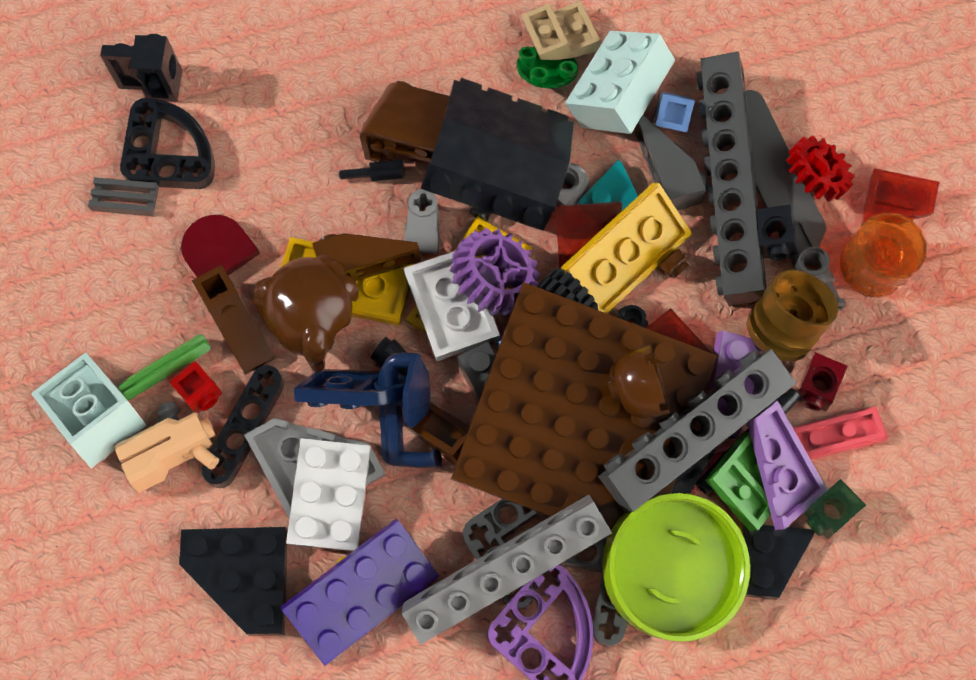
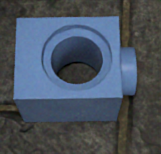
M660 91L653 124L659 127L687 132L695 100L690 97Z

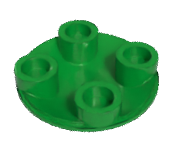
M535 46L522 47L519 51L516 64L517 71L531 85L547 89L560 88L570 84L578 74V63L574 57L561 60H541Z

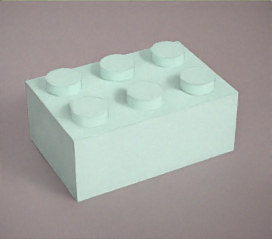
M609 31L565 104L582 128L631 134L673 65L675 58L660 34Z

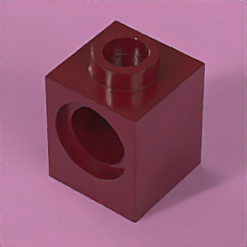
M815 352L808 363L797 390L801 397V404L814 411H827L834 402L848 366ZM812 380H821L825 383L827 390L821 391L816 389Z

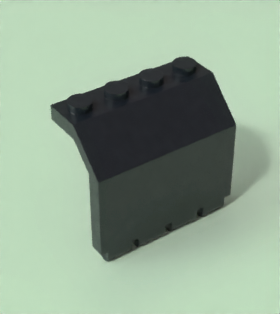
M461 77L460 81L454 80L450 89L441 130L420 189L544 231L555 209L570 163L574 122L568 121V115L551 109L543 112L541 111L542 106L517 98L515 102L512 100V95L490 87L487 88V91L482 90L481 84Z

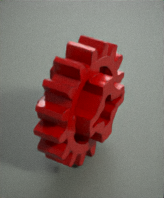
M813 135L808 139L802 137L789 150L790 156L786 160L790 165H793L789 172L796 174L798 178L795 182L797 184L803 183L805 185V192L815 193L816 199L819 200L824 196L827 202H830L832 199L839 200L853 186L851 180L855 176L848 171L852 165L843 160L846 155L844 153L838 154L836 152V145L827 144L824 138L818 142Z

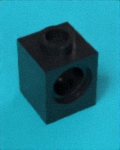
M791 205L756 209L759 246L763 257L772 260H783L790 255L798 254L795 219ZM776 231L785 232L781 238H770L771 234Z

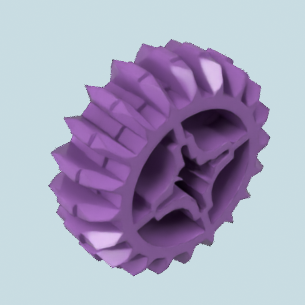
M485 228L480 233L475 230L460 242L452 255L451 260L453 263L449 271L454 274L452 283L460 285L457 295L465 294L468 297L467 305L474 302L478 305V312L487 308L490 316L499 312L504 317L512 312L523 282L535 287L539 286L537 280L540 273L535 270L538 261L529 258L532 250H524L522 248L523 240L518 242L512 240V233L503 236L500 229L491 233L488 228ZM485 255V256H483L482 258H476V257H475V256ZM508 285L515 286L514 289H504V287L507 288Z

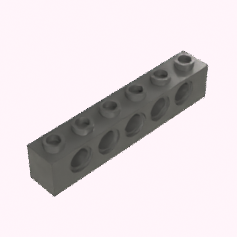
M755 349L739 360L742 366L733 373L729 369L713 380L715 387L707 393L702 390L686 401L689 407L680 414L674 411L659 422L662 428L653 435L649 432L643 434L631 444L634 447L631 452L625 456L620 453L605 463L606 471L598 477L623 511L634 512L797 384L772 349L758 352ZM746 377L750 378L754 385L751 394L744 387ZM720 397L727 403L728 408L725 415L721 414L717 407ZM693 418H696L701 424V431L698 436L694 435L690 429V423ZM666 439L671 440L674 445V453L670 458L663 451V443ZM639 460H642L647 466V474L643 479H640L635 472V465Z

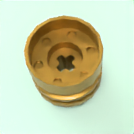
M791 269L780 272L765 290L763 297L757 301L755 307L748 314L746 325L749 336L762 351L772 349L779 360L794 362L803 359L812 350L820 337L837 318L839 307L833 292L819 278L805 271Z

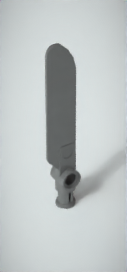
M747 90L746 96L756 189L766 208L791 205L795 219L798 254L790 255L789 258L795 270L805 271L816 276L830 288L836 297L839 312L846 307V301L839 297L833 285L835 278L829 268V255L819 247L826 232L825 222L811 193H806L805 185L803 183L797 184L795 181L798 177L796 174L789 172V169L793 166L786 160L790 156L788 153L789 149L764 98L757 91ZM777 231L780 238L785 234L784 231ZM805 265H815L819 270H809Z

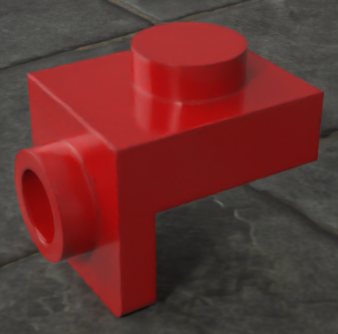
M196 361L169 382L193 412L197 414L212 408L217 403L218 397L223 394L216 383Z

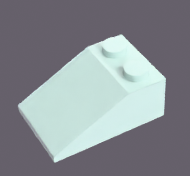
M86 352L31 393L68 443L90 468H93L100 461L107 458L115 450V444L137 434L147 426L128 400Z

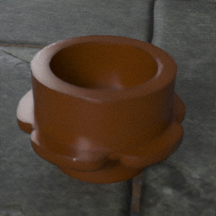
M677 248L659 265L665 272L663 275L668 276L671 274L674 278L677 277L689 266L685 261L689 254L686 253L684 255Z

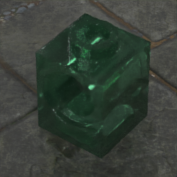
M839 479L811 504L803 514L808 518L806 520L808 526L814 529L817 535H824L827 539H830L861 511L866 504ZM829 504L836 507L839 512V519L828 517L824 511V505Z

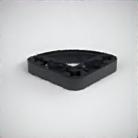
M141 98L134 102L130 109L120 163V171L124 178L131 181L157 183L158 187L203 189L208 187L213 182L215 175L214 154L204 130L194 117L184 109L167 101ZM150 110L152 113L146 115V127L144 126V120L142 119L141 115L146 114V111ZM162 119L177 124L193 138L197 146L198 156L156 154ZM140 136L149 137V142L146 146L141 148L134 147L133 143L136 138ZM137 165H140L142 169L137 170L136 174L133 175L130 170H135ZM164 166H174L175 172L172 176L166 178L159 176V172ZM198 168H202L204 172L195 178L193 173H197Z

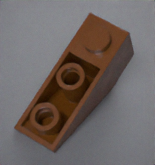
M222 264L192 280L245 375L275 359Z

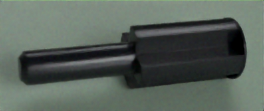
M402 159L370 162V167L339 171V178L341 180L370 177L372 181L402 179L405 176V167Z

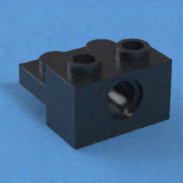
M159 34L135 35L134 46L123 43L102 45L100 56L119 89L142 90L145 98L178 102L183 70L167 36Z

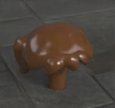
M323 254L318 257L294 259L277 270L273 276L257 282L253 289V303L258 308L259 314L264 319L272 335L282 346L296 355L304 356L313 371L321 372L325 368V359L335 342L336 334L351 322L352 301H357L359 289L356 281L346 275L345 267L340 261L333 260L331 256Z

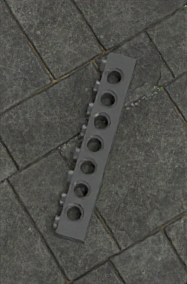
M739 51L701 58L702 71L696 72L698 88L700 91H704V99L699 100L702 119L706 118L707 127L702 128V138L704 146L709 147L710 156L704 158L707 176L712 175V185L707 186V193L710 205L715 206V215L710 216L712 234L718 237V245L713 246L715 264L720 265L721 276L716 277V287L718 295L724 296L728 306L756 303L763 297L767 289L764 257L759 246L756 210L759 207L744 68ZM727 88L725 92L716 94L718 90ZM730 116L729 120L718 122L721 118ZM726 145H734L729 151H721ZM729 174H737L733 180H724ZM740 203L736 210H726L730 204ZM735 233L744 234L738 241H729L730 237ZM738 263L747 264L746 268L741 272L732 271L733 267Z

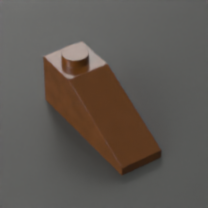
M343 233L339 235L329 234L323 236L319 241L312 243L316 257L326 254L331 256L333 260L340 261L345 267L346 275L352 277L355 281L422 261L418 243L412 241Z

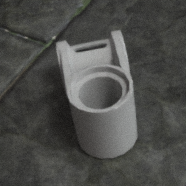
M419 189L411 194L408 201L405 241L417 242L420 254H438L439 213L437 197L434 193ZM422 206H427L426 211H421Z

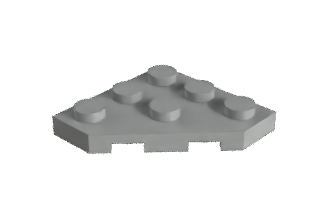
M277 418L244 435L289 519L301 438L369 445L368 443L357 440L353 441L310 427L306 428L291 424L288 421ZM372 449L366 486L386 476Z

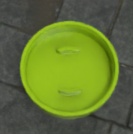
M683 493L653 496L634 512L626 511L611 529L612 534L606 540L602 559L605 588L617 612L637 630L647 635L670 641H693L707 637L720 630L739 610L746 596L750 580L748 548L740 529L733 519L713 502L696 495Z

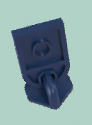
M394 353L386 359L380 372L323 369L321 372H315L294 388L295 402H307L310 407L340 404L342 409H356L360 406L379 405L382 457L387 464L415 468L435 467L439 469L442 467V456L436 448L432 449L431 452L404 451L402 406L405 425L414 428L427 415L430 405V376L419 353ZM398 368H408L406 378L398 374Z

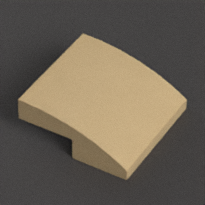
M581 0L554 12L549 3L521 15L541 60H561L578 57L598 51L601 46L600 38Z

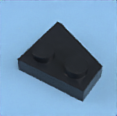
M744 525L743 537L750 557V580L745 597L774 600L780 598L814 536V529L787 527L786 529L775 530L774 526L762 525L757 531H749Z

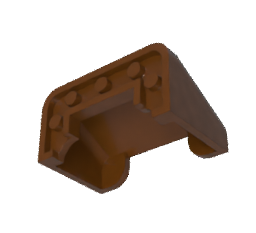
M404 81L390 83L367 117L359 137L365 159L380 162L384 154H387V158L394 160L395 154H400L430 162L441 130L449 96L413 87Z

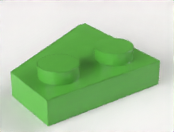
M745 432L740 435L705 481L749 531H757L771 512L757 459L751 444L750 433Z

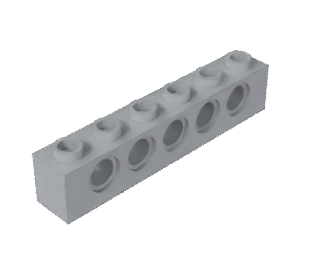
M587 495L403 602L402 615L421 645L607 537L612 532L591 496Z

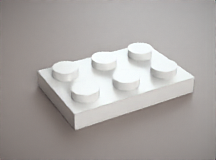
M454 252L403 268L436 361L469 351L486 342L492 343L500 340V334L494 318L490 316L488 309L485 308L483 311L478 312V305L474 302L467 305L468 297L465 294L457 295L460 285L452 283L454 274L449 271L453 263L451 259Z
M300 439L286 544L352 552L359 547L371 446Z

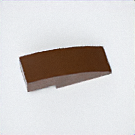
M431 402L427 415L414 428L405 425L408 430L432 449H438L441 456L453 465L457 463L470 427Z

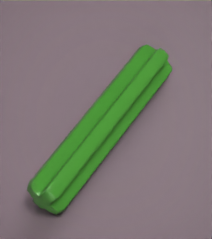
M198 334L118 384L119 391L127 400H131L210 351V344L204 335Z

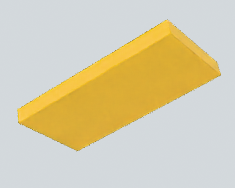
M653 182L570 258L561 269H564L565 273L569 272L572 274L573 279L577 278L580 281V285L589 290L587 293L594 297V301L598 304V310L608 314L692 235V232L660 183Z
M290 237L281 267L294 259L316 257L312 245L314 242ZM415 263L356 281L359 296L356 302L352 301V316L400 326L410 291L403 268L415 265Z

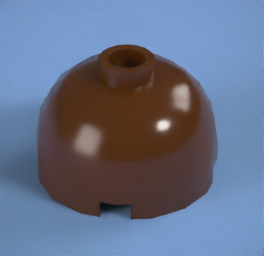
M651 345L636 348L624 354L614 368L615 381L609 382L614 403L621 401L628 413L640 418H653L670 413L669 403L662 405V403H665L663 395H666L656 358L655 356L651 358L647 356L652 353Z

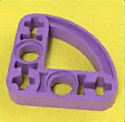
M559 564L547 571V573L555 570L558 573L556 581L559 585L558 587L550 585L542 593L549 597L546 602H544L539 593L529 589L531 583L538 588L544 582L545 578L541 574L521 587L493 620L487 631L488 642L529 680H538L536 675L545 670L549 660L554 664V667L550 668L549 671L555 676L559 677L564 674L567 677L566 680H582L590 662L593 648V624L589 606L577 582ZM561 591L571 606L576 623V648L570 668L566 667L528 633L530 628ZM531 596L535 599L537 611L533 616L525 617L519 613L517 602L521 597ZM510 610L515 619L524 623L525 627L521 630L518 624L515 625L510 631V636L513 638L510 643L503 641L499 644L495 640L498 633L494 629L497 625L503 628L512 620L505 616ZM527 648H535L541 654V663L536 669H527L522 664L521 655ZM546 675L542 678V680H550Z

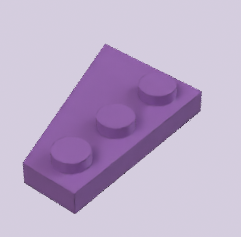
M774 401L749 420L747 425L775 530L786 529L828 490L779 402Z

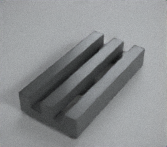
M94 177L93 184L95 188L91 189L90 195L92 200L88 202V207L91 211L153 216L159 190L157 183ZM101 198H107V199H118V200H120V201H128V202H131V201L148 202V204H147V205H138V204H126V203L104 202V201H100V200H101Z

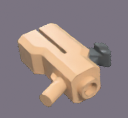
M173 401L166 402L158 410L159 417L155 425L115 444L114 449L119 461L122 463L121 466L130 485L140 493L164 481L170 469L194 457L210 470L215 468L219 458L212 454L209 449L214 445L211 437L215 436L216 433L207 417L201 420L195 412L180 420L177 417L180 412L178 405Z

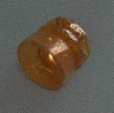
M885 212L874 215L859 227L846 243L840 255V269L844 280L853 290L864 296L881 298L891 295L922 267L927 255V243L922 230L912 220L896 213Z

